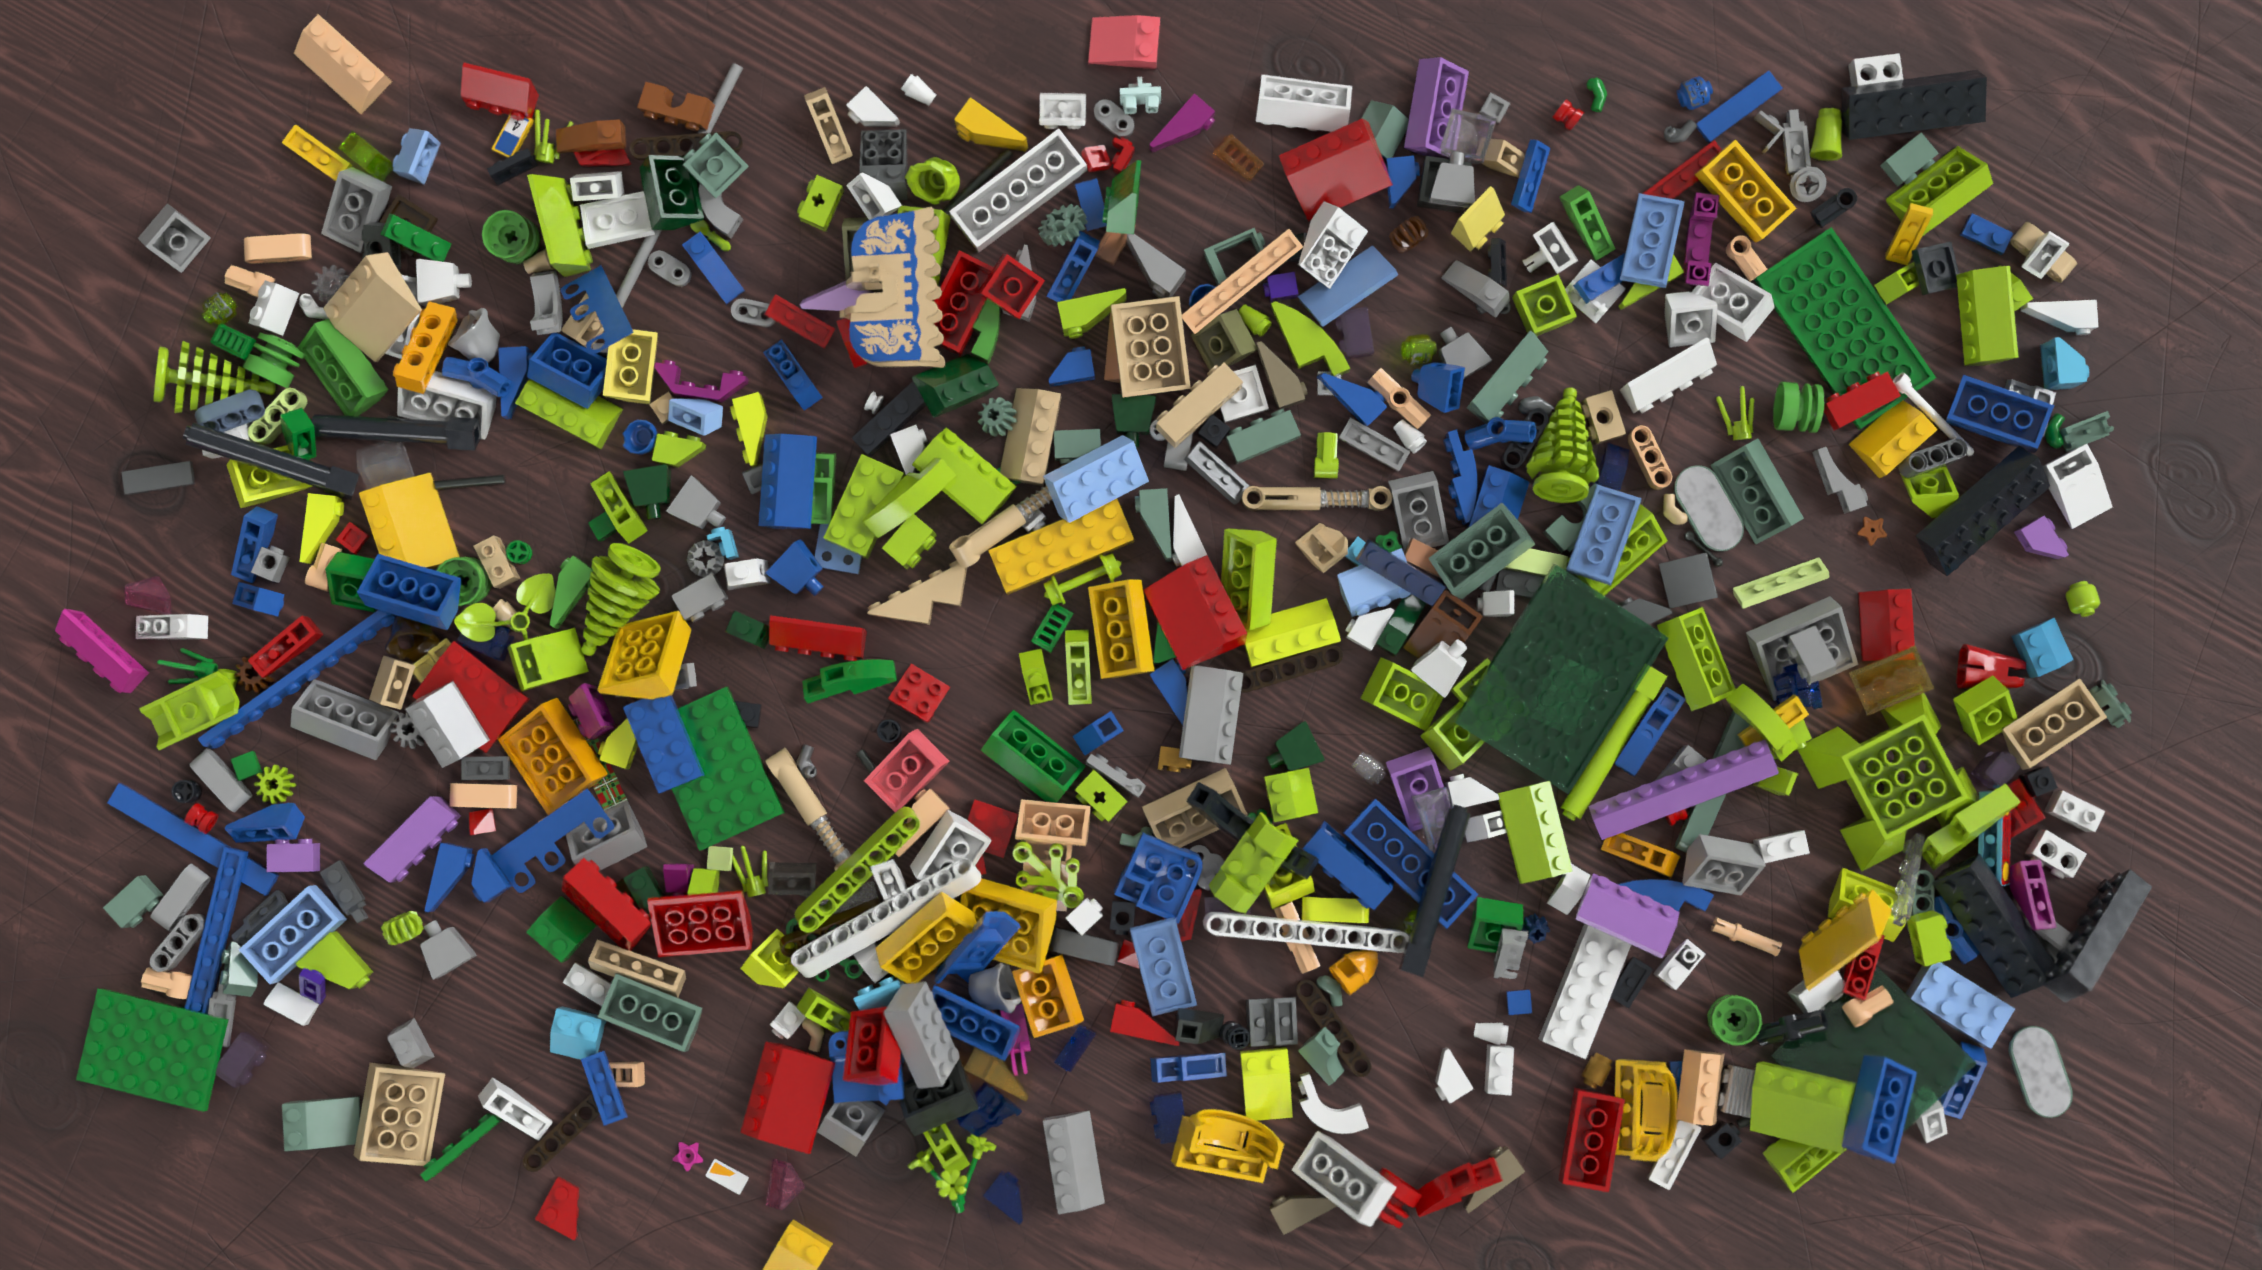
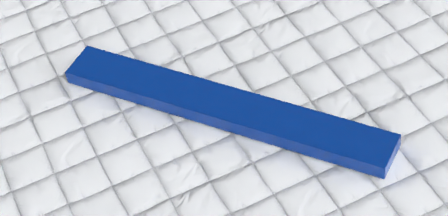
M123 783L117 785L107 802L109 805L215 867H219L223 847L228 846L227 844L208 833L200 832L198 827L190 826L181 817ZM247 857L241 882L267 896L279 875L275 872H267L266 867Z
M228 846L223 847L187 995L186 1009L208 1014L210 998L213 997V992H215L222 964V952L226 947L248 851Z

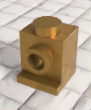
M1161 746L1158 770H1162L1163 766H1167V771L1181 772V768L1191 769L1192 759L1180 758V749Z

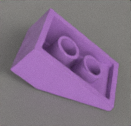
M1428 747L1386 762L1409 830L1413 832L1444 821L1448 807H1451L1430 748Z

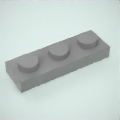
M1352 418L1349 419L1338 438L1397 472L1400 471L1410 453L1406 448Z

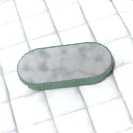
M1700 465L1688 467L1680 472L1674 486L1675 498L1682 511L1686 513L1688 521L1700 542L1705 547L1714 551L1723 552L1735 547L1742 539L1744 524L1717 475L1711 469Z
M2025 1026L2018 1029L2009 1043L2008 1051L2024 1100L2028 1108L2037 1115L2047 1118L2060 1116L2071 1105L2073 1092L2057 1043L2052 1034L2042 1027Z

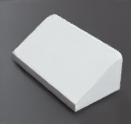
M279 982L263 1003L265 1006L303 1026L309 1024L319 1006L318 1003L301 996L300 993Z

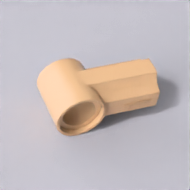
M1737 236L1727 244V256L1736 262L1750 282L1767 270L1751 248V242L1747 237ZM1734 243L1742 245L1743 253L1735 251Z
M233 265L227 269L225 274V284L247 291L248 294L257 298L258 291L265 280L273 283L275 281L274 278L259 272L253 273Z
M321 543L315 563L306 574L305 584L329 592L325 568L337 552H342V549Z
M149 967L143 973L141 982L143 988L164 992L169 997L187 999L192 975L181 972H157Z
M1881 985L1869 992L1865 1001L1854 998L1845 1003L1842 1009L1856 1028L1869 1021L1874 1014L1892 1005L1893 1000L1888 991Z

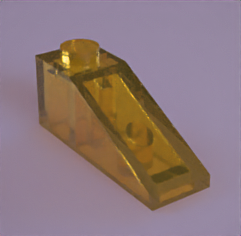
M974 1048L964 1070L1027 1101L1029 1094L1016 1076H1014L1005 1061L981 1049Z

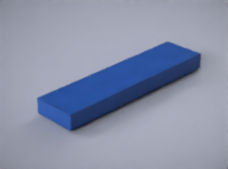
M1767 71L1696 123V128L1709 144L1783 88L1772 73Z

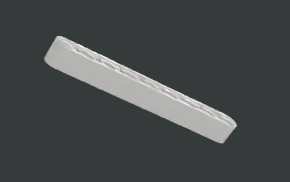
M959 859L801 947L793 953L791 963L804 977H813L896 931L941 891L951 898H955L975 887L981 881V873L970 859Z
M1210 912L1206 914L1203 920L1205 929L1211 934L1229 937L1403 953L1406 942L1409 940V935L1397 929L1224 912ZM1216 917L1220 918V926L1217 929H1211V920ZM1237 920H1242L1244 924L1240 931H1234L1233 925ZM1260 922H1265L1266 930L1258 934L1256 931L1257 925ZM1288 924L1289 932L1285 936H1281L1279 933L1280 927ZM1310 926L1312 934L1308 938H1303V929ZM1334 929V937L1331 940H1326V931ZM1356 931L1357 939L1354 942H1349V933ZM1379 933V942L1372 945L1371 936ZM1401 935L1402 944L1395 947L1393 944L1394 938Z

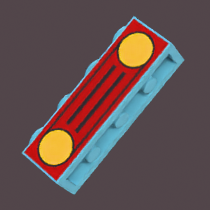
M1993 791L1979 792V800ZM2011 810L1978 836V854L1985 860L2001 886L2010 885Z

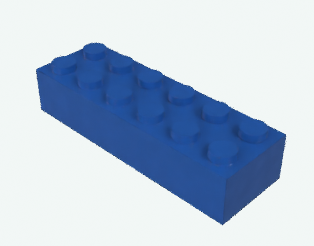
M1372 799L1342 833L1419 904L1434 853L1379 801ZM1453 872L1439 923L1446 929L1479 895L1455 872Z

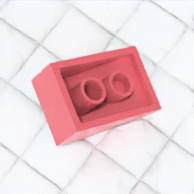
M1133 15L1092 18L1088 63L1156 69L1160 17Z
M919 729L908 733L864 781L896 812L915 797L950 761Z

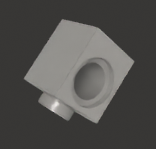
M271 545L270 549L262 547L251 573L279 583L290 557L283 555L284 550ZM271 557H274L275 565L269 569L267 562Z

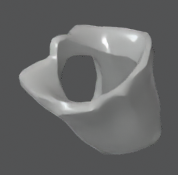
M480 308L477 311L470 310L469 315L463 318L456 335L448 342V346L458 350L469 360L483 358L488 363L498 353L500 334L491 325L485 308Z
M999 963L992 968L970 975L968 984L969 995L982 1008L988 1011L999 1009L1006 1013H1012L1021 1002L1009 964Z

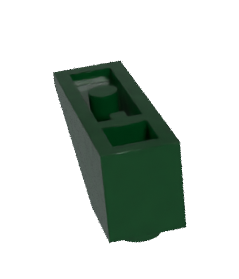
M1413 594L1402 598L1375 646L1393 657L1396 656L1425 607L1426 602Z

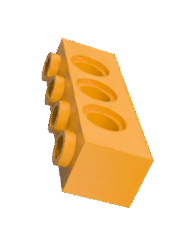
M429 301L426 308L421 310L417 327H413L410 335L411 340L408 345L404 346L400 363L395 365L393 370L397 387L421 394L425 393L457 324L455 308Z

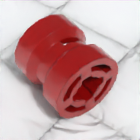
M1566 99L1552 118L1557 122H1563L1565 128L1571 131L1584 112L1572 107V103Z
M199 803L194 804L185 817V823L190 826H197L198 830L204 834L210 832L218 820V814L213 811H206L205 807Z

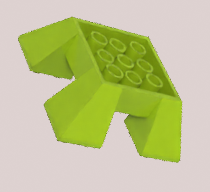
M1920 684L1878 705L1890 729L1859 744L1837 726L1806 742L1807 746L1798 749L1818 789L1846 780L1858 801L1865 817L1840 829V832L1861 871L1903 851L1907 829L1935 815L1943 828L1951 823L1957 813L1979 800V796L1964 767L1954 771L1937 739L1936 733L1942 725ZM1889 750L1894 754V759L1891 763L1886 758ZM1920 761H1923L1926 766L1923 773L1918 769ZM1900 771L1905 775V780L1902 784L1897 779ZM1879 782L1884 785L1882 794H1879L1876 789ZM1911 792L1916 796L1914 804H1911L1908 800Z

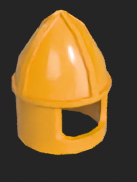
M1358 950L1348 954L1345 953L1341 959L1329 967V970L1334 979L1340 983L1341 988L1348 995H1351L1364 984H1368V981L1374 975L1378 965V953L1372 950Z

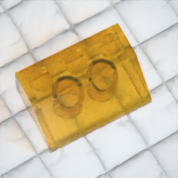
M1916 646L1849 672L1855 691L1867 716L1934 689Z

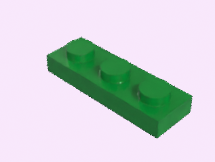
M389 214L380 234L433 261L444 262L451 243L393 214Z

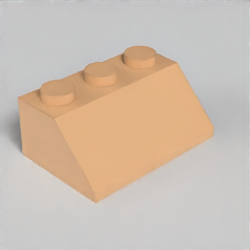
M1021 799L1015 839L1086 846L1090 825V806Z
M1684 1049L1676 1120L1712 1126L1716 1124L1724 1053Z

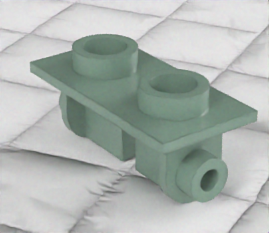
M2101 680V688L2096 685L2089 690L2100 708L2107 704L2109 705V708L2103 712L2112 726L2115 725L2116 728L2121 727L2125 724L2124 719H2127L2129 723L2131 722V709L2125 702H2119L2116 697L2118 692L2111 683L2106 684L2104 680Z

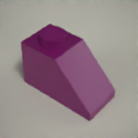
M663 864L666 892H672V896L686 895L694 864Z

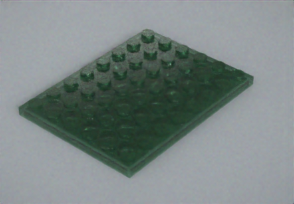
M1553 564L1453 722L1569 794L1667 642L1668 637L1558 565Z

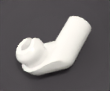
M302 294L300 296L299 305L307 317L328 319L324 309L317 306L310 294Z

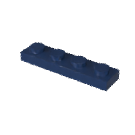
M1367 540L1355 558L1359 563L1431 606H1434L1445 589V586L1370 540Z

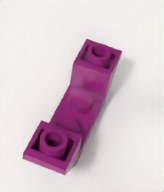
M1695 193L1688 220L1683 264L1685 284L1709 286L1711 263H1708L1712 225L1713 221L1717 218L1719 195Z
M662 360L661 363L655 362L654 368L671 391L679 397L706 399L712 402L723 403L745 387L749 381L746 376H743V372L730 370L729 374H722L720 391L717 390L718 387L704 385V388L695 387V383L682 381L681 385H679L681 369L675 365L676 362Z

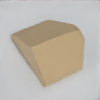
M1321 523L1295 542L1311 564L1323 573L1348 554V539L1340 531L1326 527Z

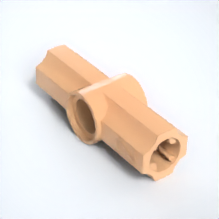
M1382 368L1367 382L1385 398L1393 410L1400 413L1415 429L1418 430L1431 416L1410 395L1407 389L1401 387ZM1402 394L1405 397V403H1395L1393 395Z
M1292 902L1274 909L1277 918L1300 920ZM1288 924L1281 926L1283 936L1289 932ZM1306 928L1302 931L1303 938L1309 937ZM1286 942L1290 952H1293L1302 974L1320 966L1311 944Z

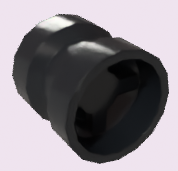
M884 720L878 725L877 734L882 741L894 743L900 739L902 728L896 721Z
M179 780L172 786L171 792L177 802L193 803L201 797L202 787L194 780Z
M1235 1021L1226 1022L1220 1029V1038L1235 1050L1245 1048L1250 1041L1248 1030Z

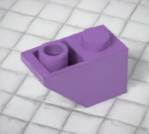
M2045 515L2014 531L2026 552L2054 559H2061L2069 555L2066 551V543L2063 539L2058 538L2054 531L2055 526L2049 518L2046 519Z

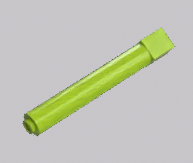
M1649 665L1642 667L1630 687V692L1560 807L1564 810L1562 814L1572 821L1576 818L1581 820L1650 702L1654 700L1665 682L1666 675Z

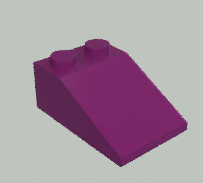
M584 683L569 697L571 702L568 704L569 709L574 717L578 716L581 723L578 727L583 737L594 740L618 728L602 694L598 691V686Z

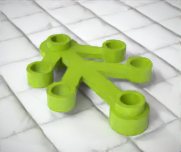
M1017 843L1013 851L1014 859L1020 863L1028 862L1042 875L1034 876L1030 875L1027 871H1020L1016 876L1018 886L1038 885L1033 889L1034 894L1041 892L1043 893L1042 896L1062 901L1068 908H1076L1083 902V891L1077 887V873L1080 868V863L1077 859L1070 858L1066 862L1065 869L1068 873V885L1061 880V857L1064 850L1061 844L1053 843L1050 846V870L1032 853V847L1029 843ZM1020 848H1024V849H1026L1027 851H1026V852H1022V851H1020L1019 849H1020ZM1058 849L1060 852L1054 853L1052 850ZM1074 864L1076 868H1070L1069 865ZM1025 877L1027 880L1021 881L1019 878ZM1043 886H1054L1058 891H1046ZM1069 894H1074L1076 896L1070 897Z

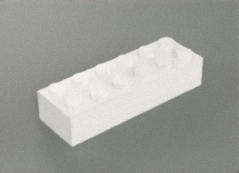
M1057 129L950 210V216L979 253L1087 171V164L1061 130Z
M1584 923L1538 1038L1539 1040L1586 1059L1631 944Z

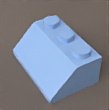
M1402 548L1391 552L1407 563ZM1363 564L1337 575L1341 595L1351 617L1365 615L1373 608L1378 606L1384 607L1395 599L1406 598L1411 595L1408 591Z

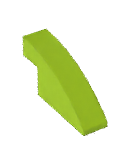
M1276 301L1271 303L1272 311L1298 369L1324 358L1332 376L1337 377L1350 372V367L1344 355L1321 327L1293 308Z
M934 458L919 474L909 472L862 522L877 538L881 537L928 503L956 474L942 458Z

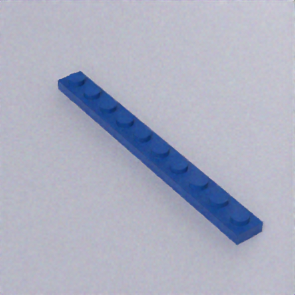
M381 610L376 611L238 710V714L223 720L199 737L198 740L202 746L210 749L222 746L225 743V739L243 731L244 726L249 722L260 719L263 716V712L281 704L282 699L287 695L298 692L301 689V685L316 679L322 670L336 665L339 662V658L354 652L358 648L357 645L364 640L367 641L375 637L378 630L392 625L396 615Z

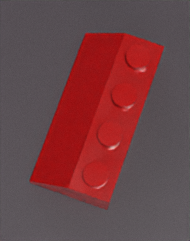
M960 250L940 287L942 290L941 297L933 301L943 314L942 320L933 325L938 328L944 337L943 343L938 346L961 357L974 332L973 327L987 301V298L979 294L978 290L994 267Z
M770 615L769 645L775 646L776 651L789 652V648L798 649V654L811 655L812 651L821 652L820 657L834 658L836 654L843 655V660L857 661V657L863 658L867 631L863 628Z
M1574 1088L1558 1179L1562 1184L1609 1192L1625 1103L1624 1098Z

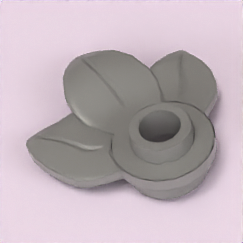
M1196 845L1190 850L1196 853L1201 852L1204 855L1202 872L1197 884L1208 891L1210 890L1208 885L1225 861L1220 855L1210 853L1205 846ZM1190 859L1186 864L1192 866L1195 864V861Z

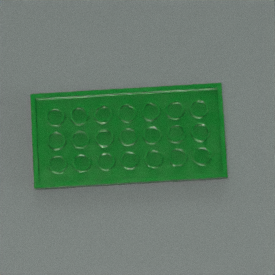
M1832 227L1754 279L1761 289L1772 295L1774 309L1833 394L1838 392L1841 396L1847 393V387L1859 382L1860 386L1868 382L1866 377L1878 371L1880 375L1888 372L1892 380L1904 372L1911 379V387L1915 391H1918L1936 378ZM1900 393V397L1854 420L1853 423L1860 430L1908 396L1905 393Z

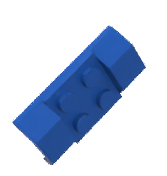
M986 912L975 924L972 933L967 934L963 938V941L938 968L934 979L935 983L940 984L947 974H958L969 983L970 975L983 971L1018 931L1020 928L1019 923L1005 912Z

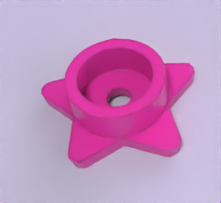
M679 1142V1153L673 1158V1161L681 1163L688 1172L694 1163L703 1162V1158L697 1153L699 1144L694 1143L688 1146L683 1142Z

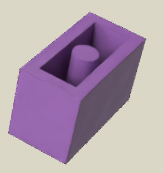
M278 839L275 840V844H267V872L320 871V843H312V839H298L297 844H289V840Z

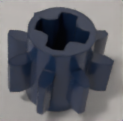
M1534 913V915L1524 917L1521 931L1528 932L1527 940L1530 939L1535 944L1545 940L1546 933L1550 932L1546 918L1544 916L1539 918Z

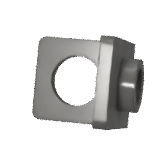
M1760 111L1754 119L1775 135L1761 152L1765 154L1785 129L1779 125V121L1775 117Z

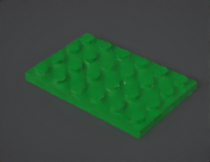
M724 687L678 708L705 775L675 787L672 791L699 851L785 813L728 687Z
M98 988L76 1080L202 1112L207 1111L229 1019Z

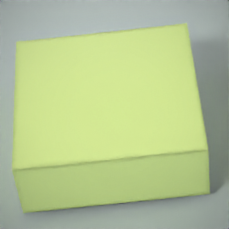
M708 847L707 869L731 871L733 848Z

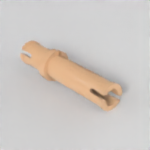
M1718 917L1712 923L1715 926H1711V931L1730 937L1731 941H1740L1774 956H1778L1780 952L1778 947H1782L1781 942L1744 929L1741 924L1736 923L1734 925Z

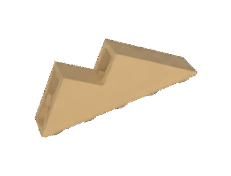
M956 560L949 564L950 569L944 572L940 569L931 573L929 580L923 583L921 580L908 586L910 590L904 593L897 591L888 596L889 601L883 604L879 601L870 605L867 614L930 625L934 602L961 607L967 567L962 568Z

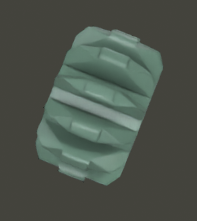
M998 397L997 400L989 398V405L982 403L984 410L978 412L982 416L978 422L983 426L984 432H990V435L996 437L998 434L1006 436V429L1009 431L1013 430L1011 423L1017 422L1013 418L1017 412L1012 408L1011 402Z

